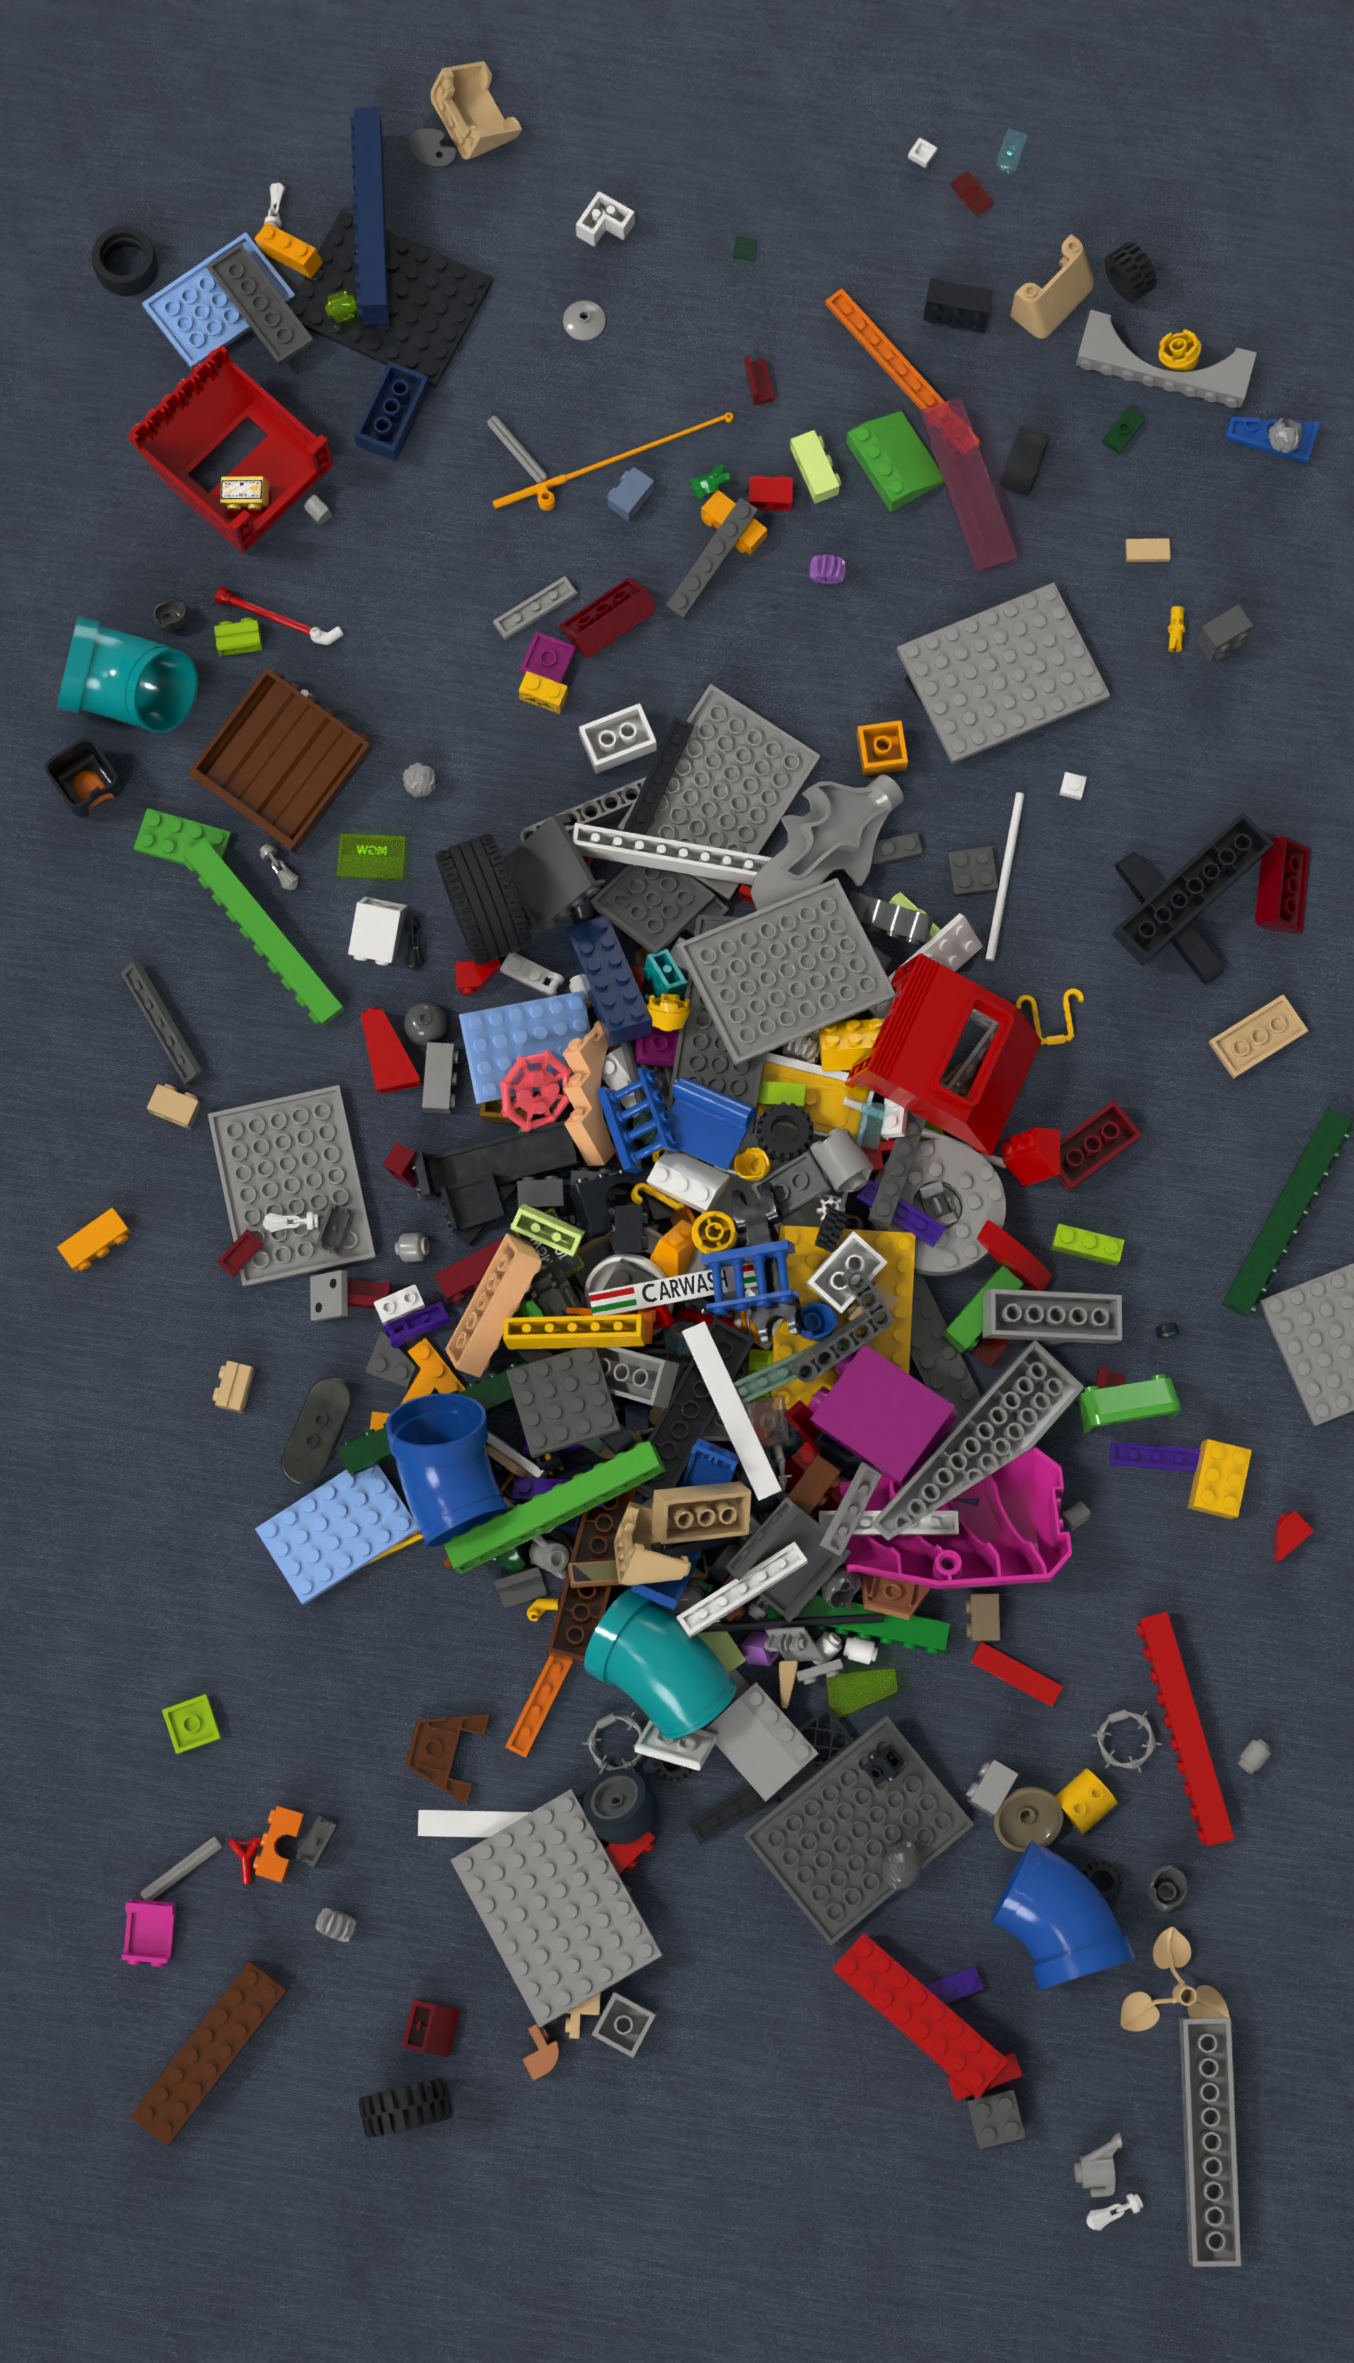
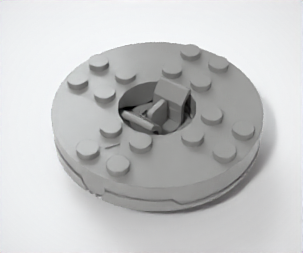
M942 1139L918 1142L900 1199L946 1227L934 1248L918 1238L915 1239L914 1272L927 1276L957 1274L958 1271L962 1272L966 1268L973 1267L989 1253L976 1239L986 1221L990 1220L1001 1229L1003 1228L1006 1215L1004 1189L992 1165L972 1148L955 1141ZM887 1162L883 1165V1166H884V1170L879 1171V1173H878V1175H877V1177H876V1179H875V1181H874V1182H876V1183L879 1184V1185H880V1182H881L883 1173H884V1171H885ZM870 1221L873 1231L909 1233L891 1222L889 1227Z

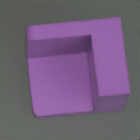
M751 1632L740 1645L748 1664L770 1666L779 1656V1651L769 1652L765 1649V1641L769 1639L767 1633Z

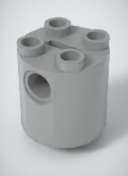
M839 1127L835 1128L828 1134L829 1138L823 1142L818 1141L810 1147L811 1154L837 1193L858 1191L868 1183L874 1166L849 1129L841 1130Z

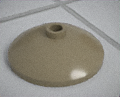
M1037 1787L1021 1788L1011 1792L1003 1800L997 1813L994 1815V1829L1003 1845L1011 1850L1024 1852L1032 1840L1037 1842L1038 1845L1046 1847L1058 1836L1062 1828L1063 1811L1058 1800L1050 1792ZM1028 1810L1026 1814H1021L1023 1811Z

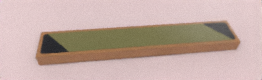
M700 1555L689 1580H705L708 1578L705 1555ZM616 1560L569 1563L568 1565L571 1588L623 1585L618 1582Z

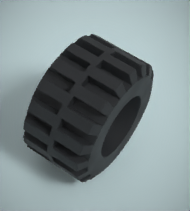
M1133 242L1125 243L1105 257L1104 266L1107 277L1115 291L1126 301L1133 303L1156 288L1157 278L1154 267L1145 252Z
M781 1102V1105L777 1106V1104H774L772 1108H767L764 1114L760 1116L757 1124L756 1135L759 1148H762L770 1156L771 1160L775 1161L777 1159L780 1163L788 1160L790 1162L806 1152L812 1144L814 1125L813 1121L810 1120V1115L804 1112V1108L801 1106L798 1108L794 1103L786 1105V1102ZM782 1121L791 1122L799 1131L798 1138L792 1143L781 1144L772 1137L771 1131L773 1126Z

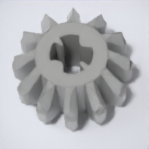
M323 1908L318 1915L315 1928L326 1936L347 1942L354 1934L357 1922L344 1913Z

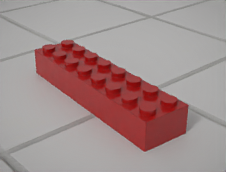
M865 1933L860 1936L833 1968L834 1973L977 2101L1009 2065V2060Z

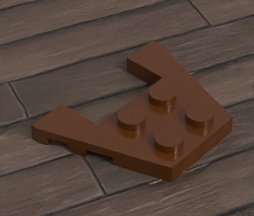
M482 1714L416 1720L405 1766L468 1805L473 1784L451 1779L450 1773L461 1731L485 1736L490 1715Z

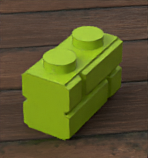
M244 618L238 623L223 621L219 625L214 626L219 656L263 650L258 620Z

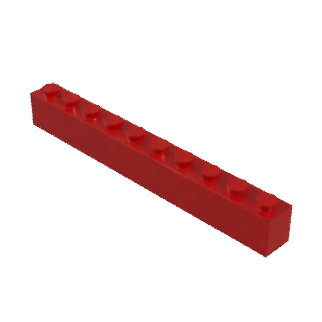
M1168 1612L1141 1618L1138 1620L1139 1625H1136L1139 1638H1143L1145 1643L1143 1654L1146 1661L1150 1660L1152 1670H1149L1152 1683H1156L1159 1692L1156 1693V1698L1159 1706H1163L1165 1715L1162 1716L1166 1729L1170 1728L1172 1737L1169 1738L1172 1751H1176L1179 1760L1176 1761L1178 1772L1183 1774L1186 1782L1183 1783L1184 1793L1186 1797L1191 1799L1192 1806H1189L1192 1819L1197 1820L1199 1829H1196L1198 1840L1204 1844V1847L1235 1839Z

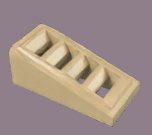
M781 1661L779 1663L780 1705L782 1709H787L789 1706L798 1661Z

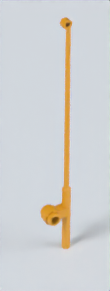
M728 412L724 416L567 475L562 474L492 501L495 509L537 494L539 507L544 511H550L555 506V497L548 489L566 483L567 480L719 421L725 420L730 423L733 421V414Z

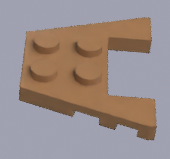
M860 1573L864 1609L905 1620L911 1619L931 1589L929 1587Z

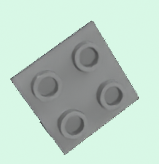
M804 1627L765 1630L769 1636L768 1641H765L764 1644L765 1649L769 1652L779 1651L785 1661H821L825 1659Z

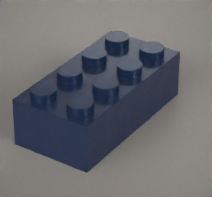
M389 361L355 432L356 446L396 462L429 392L428 376Z

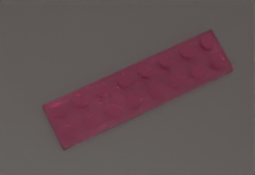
M961 397L920 410V417L976 573L1017 560V552Z

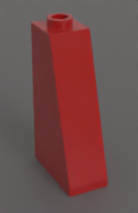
M377 1007L366 1009L364 1013H361L377 1094L422 1086L418 1073L383 1009H378Z

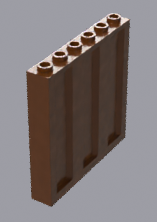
M266 668L189 770L188 774L293 853H296L374 748L369 743L371 739L361 732L357 735L352 731L354 727L347 721H338L335 719L336 714L326 707L323 710L318 706L319 701L311 695L305 697L300 693L302 689L295 683L291 682L289 685L283 680L285 676L275 669L271 672Z

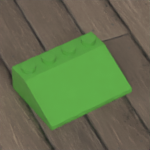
M902 411L865 422L847 433V445L890 512L946 482L945 477Z

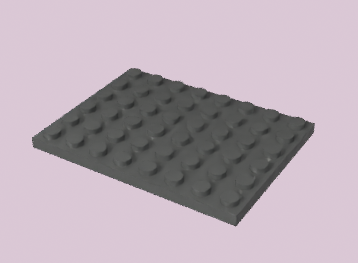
M884 1715L744 1832L742 1836L831 1946L895 1892L882 1876V1863L889 1848L891 1849L892 1846H896L897 1843H901L904 1840H912L923 1859V1869L974 1824L888 1716ZM891 1744L905 1760V1763L891 1782L888 1783L885 1780L877 1785L862 1767L868 1761L866 1757L874 1749L877 1748L880 1751Z

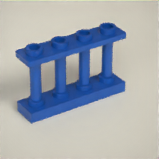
M643 1067L637 1069L640 1079L616 1091L607 1087L597 1090L623 1170L633 1174L642 1171L641 1159L662 1148L672 1152L679 1150L677 1145L678 1138L672 1131L670 1125L671 1118L665 1110L663 1095L658 1090L656 1084V1075L653 1071ZM643 1087L647 1099L622 1111L621 1099ZM650 1107L654 1119L629 1131L626 1123L627 1119ZM657 1127L661 1139L636 1151L633 1143L634 1139Z
M782 1240L700 1255L701 1264L712 1270L715 1303L706 1304V1309L713 1312L714 1315L727 1314V1310L747 1311L751 1306L757 1305L759 1308L771 1306V1303L774 1302L788 1304L792 1303L793 1299L800 1298L798 1292L793 1289L789 1290L786 1262L788 1254L795 1253V1244L789 1240ZM774 1257L777 1259L779 1292L767 1293L764 1264L766 1258ZM753 1261L756 1267L758 1295L746 1297L743 1265H745V1262ZM725 1265L734 1267L737 1299L724 1301L721 1269Z

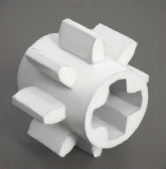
M832 1196L826 1202L821 1199L820 1204L823 1207L817 1209V1213H822L823 1215L820 1219L821 1222L824 1221L827 1214V1207H834L836 1210L845 1213V1208H839L841 1199L836 1202L832 1200Z

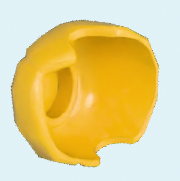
M746 1148L742 1154L736 1155L734 1168L736 1173L743 1179L755 1182L763 1179L769 1173L771 1160L769 1155L760 1148Z

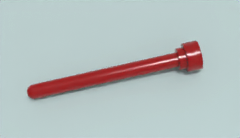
M220 586L216 593L215 603L223 606L225 604H232L310 635L312 627L235 597L225 587Z

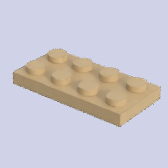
M1283 994L1214 1037L1208 1043L1229 1074L1235 1079L1306 1034L1308 1029Z

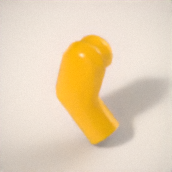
M536 1599L527 1610L528 1619L533 1622L538 1621L546 1610H558V1599Z

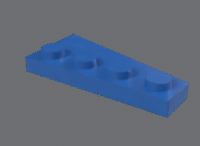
M1231 417L1225 440L1307 464L1320 422L1302 423V421L1293 420L1302 425V438L1299 440L1298 448L1288 453L1277 452L1271 446L1270 439L1268 438L1269 429L1279 419L1266 421L1259 418Z

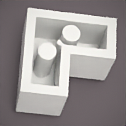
M598 191L576 223V235L594 247L605 231L624 240L635 224V212Z

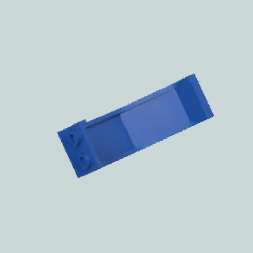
M698 1438L692 1448L691 1457L679 1487L731 1482L740 1461L739 1456ZM702 1550L679 1555V1559L681 1556H686L691 1563L689 1574L682 1579L633 1585L631 1592L675 1611Z

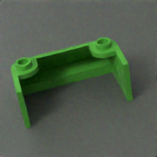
M1165 1374L1152 1376L1150 1381L1103 1389H1098V1386L1084 1388L1085 1392L1081 1393L1077 1398L1084 1434H1088L1094 1427L1168 1415L1169 1419H1173L1181 1412L1180 1402L1171 1378H1166Z

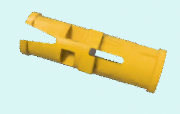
M1180 606L1171 608V620L1168 626V632L1170 633L1168 650L1174 652L1175 644L1176 652H1181L1183 649L1182 638L1183 633H1185V626L1183 625L1185 608Z

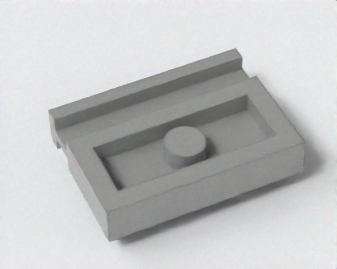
M837 1659L796 1672L798 1683L804 1682V1685L817 1682V1677L826 1675V1678L839 1675L843 1665L841 1659Z

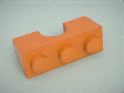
M277 1806L276 1810H271L268 1818V1823L271 1824L269 1832H264L260 1844V1846H263L261 1856H256L253 1869H256L255 1875L281 1883L285 1882L291 1860L282 1857L278 1853L277 1843L285 1835L299 1837L305 1814Z

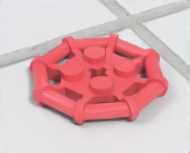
M548 1050L543 1051V1053L517 1057L516 1063L503 1081L500 1080L499 1083L502 1096V1115L516 1123L524 1132L556 1123V1120L570 1102L563 1088L569 1082L570 1074L572 1073L571 1068L565 1066ZM539 1063L538 1067H535L536 1069H528V1065ZM550 1064L557 1071L553 1074L549 1073L546 1070L547 1065ZM522 1071V1073H521L520 1076L517 1078V1080H516L514 1083H512V1082L514 1081V1079L517 1077V1075L519 1074V1072ZM562 1078V1093H559L560 1088L557 1081ZM534 1087H536V1088L539 1087V1092H538V1094L532 1096V1095L534 1094V1092L532 1091V1089H533ZM510 1089H513L515 1092L514 1101L512 1102ZM556 1098L561 1099L550 1113L549 1108ZM518 1107L525 1111L523 1118L515 1112V1109ZM533 1114L544 1115V1118L531 1120Z

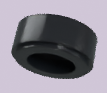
M1174 1322L1161 1324L1155 1328L1158 1338L1171 1337L1179 1333L1178 1324Z

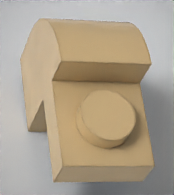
M601 1993L567 2012V2014H571V2018H566L565 2032L570 2033V2038H580L581 2014L600 2015Z

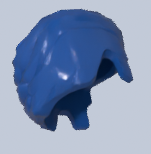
M818 1302L802 1307V1334L800 1335L802 1338L820 1342L833 1334L838 1325L836 1313L831 1307Z

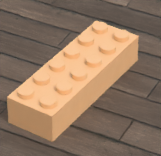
M506 1233L445 1348L457 1370L480 1378L483 1371L488 1368L490 1358L493 1352L498 1349L500 1339L504 1333V1318H512L513 1314L519 1310L521 1299L529 1291L534 1275L541 1268L542 1260L529 1241Z

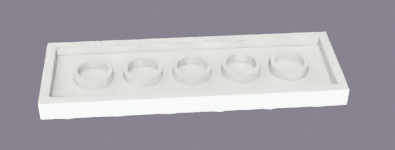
M959 913L905 963L919 953H923V955L935 960V962H939V964L956 971L983 946L965 916ZM893 972V973L888 977V980H889L890 983H891V981H892V978H893L895 972ZM894 998L872 1007L868 1011L874 1019H885Z

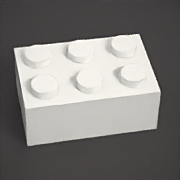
M640 703L579 727L580 738L596 774L657 751L655 737Z
M852 1231L804 1284L837 1314H841L855 1299L844 1284V1272L849 1268L855 1267L861 1270L871 1281L885 1266L887 1261ZM855 1275L851 1278L852 1285L859 1282L860 1275Z

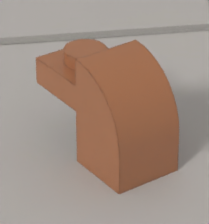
M537 2024L528 2029L539 2050L522 2059L533 2081L551 2071L559 2058L557 2040L548 2044L546 2040L550 2039L545 2027L539 2028Z

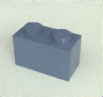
M634 466L629 472L626 471L622 475L621 483L617 488L613 487L607 495L608 508L628 522L654 491V480Z

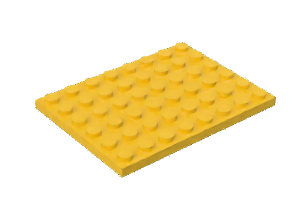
M779 1225L778 1241L789 1240L795 1244V1253L788 1254L786 1258L789 1290L793 1289L799 1293L801 1309L803 1306L815 1302L827 1305L804 1284L832 1253L814 1245L820 1227ZM843 1229L836 1247L852 1231L860 1236L887 1261L885 1266L870 1282L872 1284L877 1282L898 1299L890 1309L893 1316L892 1324L865 1343V1345L909 1375L916 1236L905 1232ZM855 1299L843 1313H836L838 1325L834 1332L849 1323L846 1320L849 1314L846 1312L854 1302L857 1303ZM782 1319L779 1328L774 1332L772 1364L819 1341H810L802 1338L800 1335L795 1336L791 1334L786 1319ZM857 1329V1335L863 1334L859 1329ZM844 1338L843 1341H844V1343H845V1345H846V1344H847V1339ZM862 1346L855 1350V1352L858 1353ZM837 1364L810 1382H802L797 1378L771 1390L770 1408L790 1409L799 1400L808 1407L813 1396L821 1387L824 1386L831 1391L841 1375L835 1372Z

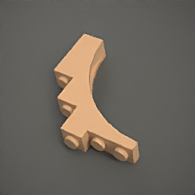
M599 1021L594 1024L593 1029L583 1039L576 1038L570 1041L568 1047L562 1053L574 1074L563 1089L575 1109L564 1124L588 1166L605 1165L616 1151L606 1128L602 1105L597 1090L601 1088L602 1067L609 1046Z

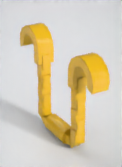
M1069 989L1063 997V1008L1068 1031L1067 1036L1063 1034L1048 1036L1046 1039L1042 1038L1035 999L1029 995H1024L1017 1000L1016 1006L1019 1010L1022 1008V1002L1030 1003L1035 1032L1042 1040V1046L1044 1044L1054 1045L1065 1043V1041L1070 1042L1074 1037L1068 997L1074 995L1078 998V1002L1082 1003L1083 994L1079 990Z
M662 1148L652 1154L655 1164L660 1158L659 1153H665L667 1150ZM645 1183L637 1184L631 1192L632 1200L638 1205L642 1203L643 1199L638 1195V1191H644L676 1210L683 1209L685 1205L681 1202L677 1203Z

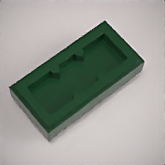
M1127 407L1103 438L1102 443L1120 454L1142 426L1145 419Z

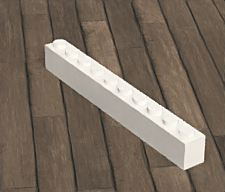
M575 823L571 839L582 856L748 885L753 884L755 875L772 859L766 856Z

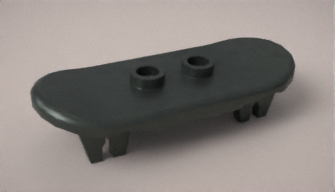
M542 1261L539 1272L534 1275L531 1281L529 1291L524 1294L526 1300H533L536 1306L541 1309L544 1317L584 1316L567 1313V1308L582 1307L562 1269L555 1263ZM552 1348L555 1355L578 1349Z
M324 1377L312 1385L281 1457L283 1475L294 1484L310 1485L323 1476L353 1404L350 1388L339 1378Z

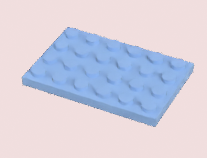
M246 232L142 303L143 308L192 370L197 364H202L213 349H217L220 345L227 347L251 330L208 272L207 264L242 243L287 305L296 297Z
M583 991L459 1015L476 1104L502 1099L501 1086H499L500 1080L503 1081L519 1056L534 1055L548 1050L565 1066H569L562 1053L568 1047L570 1041L576 1038L583 1039L591 1031ZM539 1063L528 1065V1069H536L535 1067H538ZM550 1064L547 1065L546 1070L549 1073L553 1074L557 1071ZM522 1071L519 1072V1074L517 1075V1077L514 1079V1081H513L512 1083H514V1082L517 1080V1078L520 1076V1074L522 1073ZM562 1078L557 1081L559 1087L562 1086ZM534 1087V1088L532 1089V1091H533V1092L539 1091V1087H538V1088ZM510 1089L511 1097L515 1096L513 1089Z
M379 1465L352 1477L346 1469L255 1528L303 1606L419 1531L414 1519Z

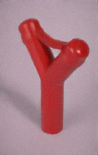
M254 1837L253 1840L247 1842L236 1841V1839L232 1838L228 1842L230 1848L241 1860L242 1885L252 1884L250 1860L260 1846L261 1839L259 1837ZM249 1843H250V1845H249V1847L247 1848L246 1852H245V1851L243 1850V1848L239 1845V1844H244V1845H245V1844H249Z

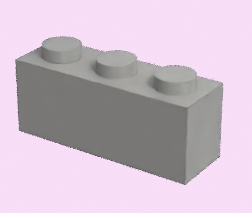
M427 1042L422 1103L423 1111L426 1113L451 1114V1107H455L456 1094H452V1087L457 1085V1072H454V1064H458L459 1051H455L454 1044Z

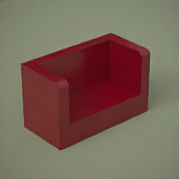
M396 1142L383 1166L396 1180L411 1188H414L416 1185L411 1164L415 1152Z
M347 1276V1304L350 1307L376 1309L375 1301L391 1295L392 1283L388 1280L385 1283L355 1280Z

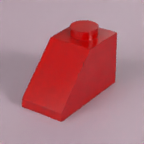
M500 959L491 962L488 960L487 963L482 965H475L474 961L456 962L458 993L470 996L474 995L475 992H480L500 971Z
M1286 1511L1277 1519L1279 1524L1274 1528L1273 1560L1275 1563L1280 1562L1314 1532L1296 1511L1290 1514Z

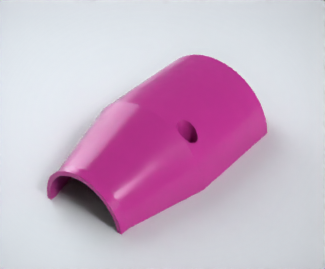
M1032 1447L953 1498H980L978 1506L950 1500L935 1510L958 1511V1535H896L890 1540H887L883 1535H852L846 1546L851 1552L845 1561L846 1571L865 1573L938 1590L1050 1582L1072 1556L1070 1532H1064L1063 1519H1059L1064 1492L1062 1467L1038 1448ZM882 1475L864 1511H882L899 1492L901 1487ZM852 1481L840 1482V1504Z

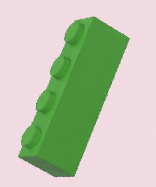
M1005 1266L1000 1267L941 1335L960 1353L966 1349L971 1351L979 1342L976 1338L981 1332L983 1333V1293L990 1289L1019 1290L1023 1283Z

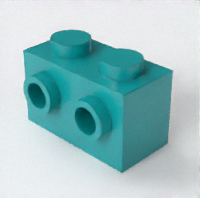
M666 948L658 953L647 955L643 973L645 978L650 980L653 985L655 995L661 998V994L666 993L680 995L679 999L684 998L687 981L668 949Z

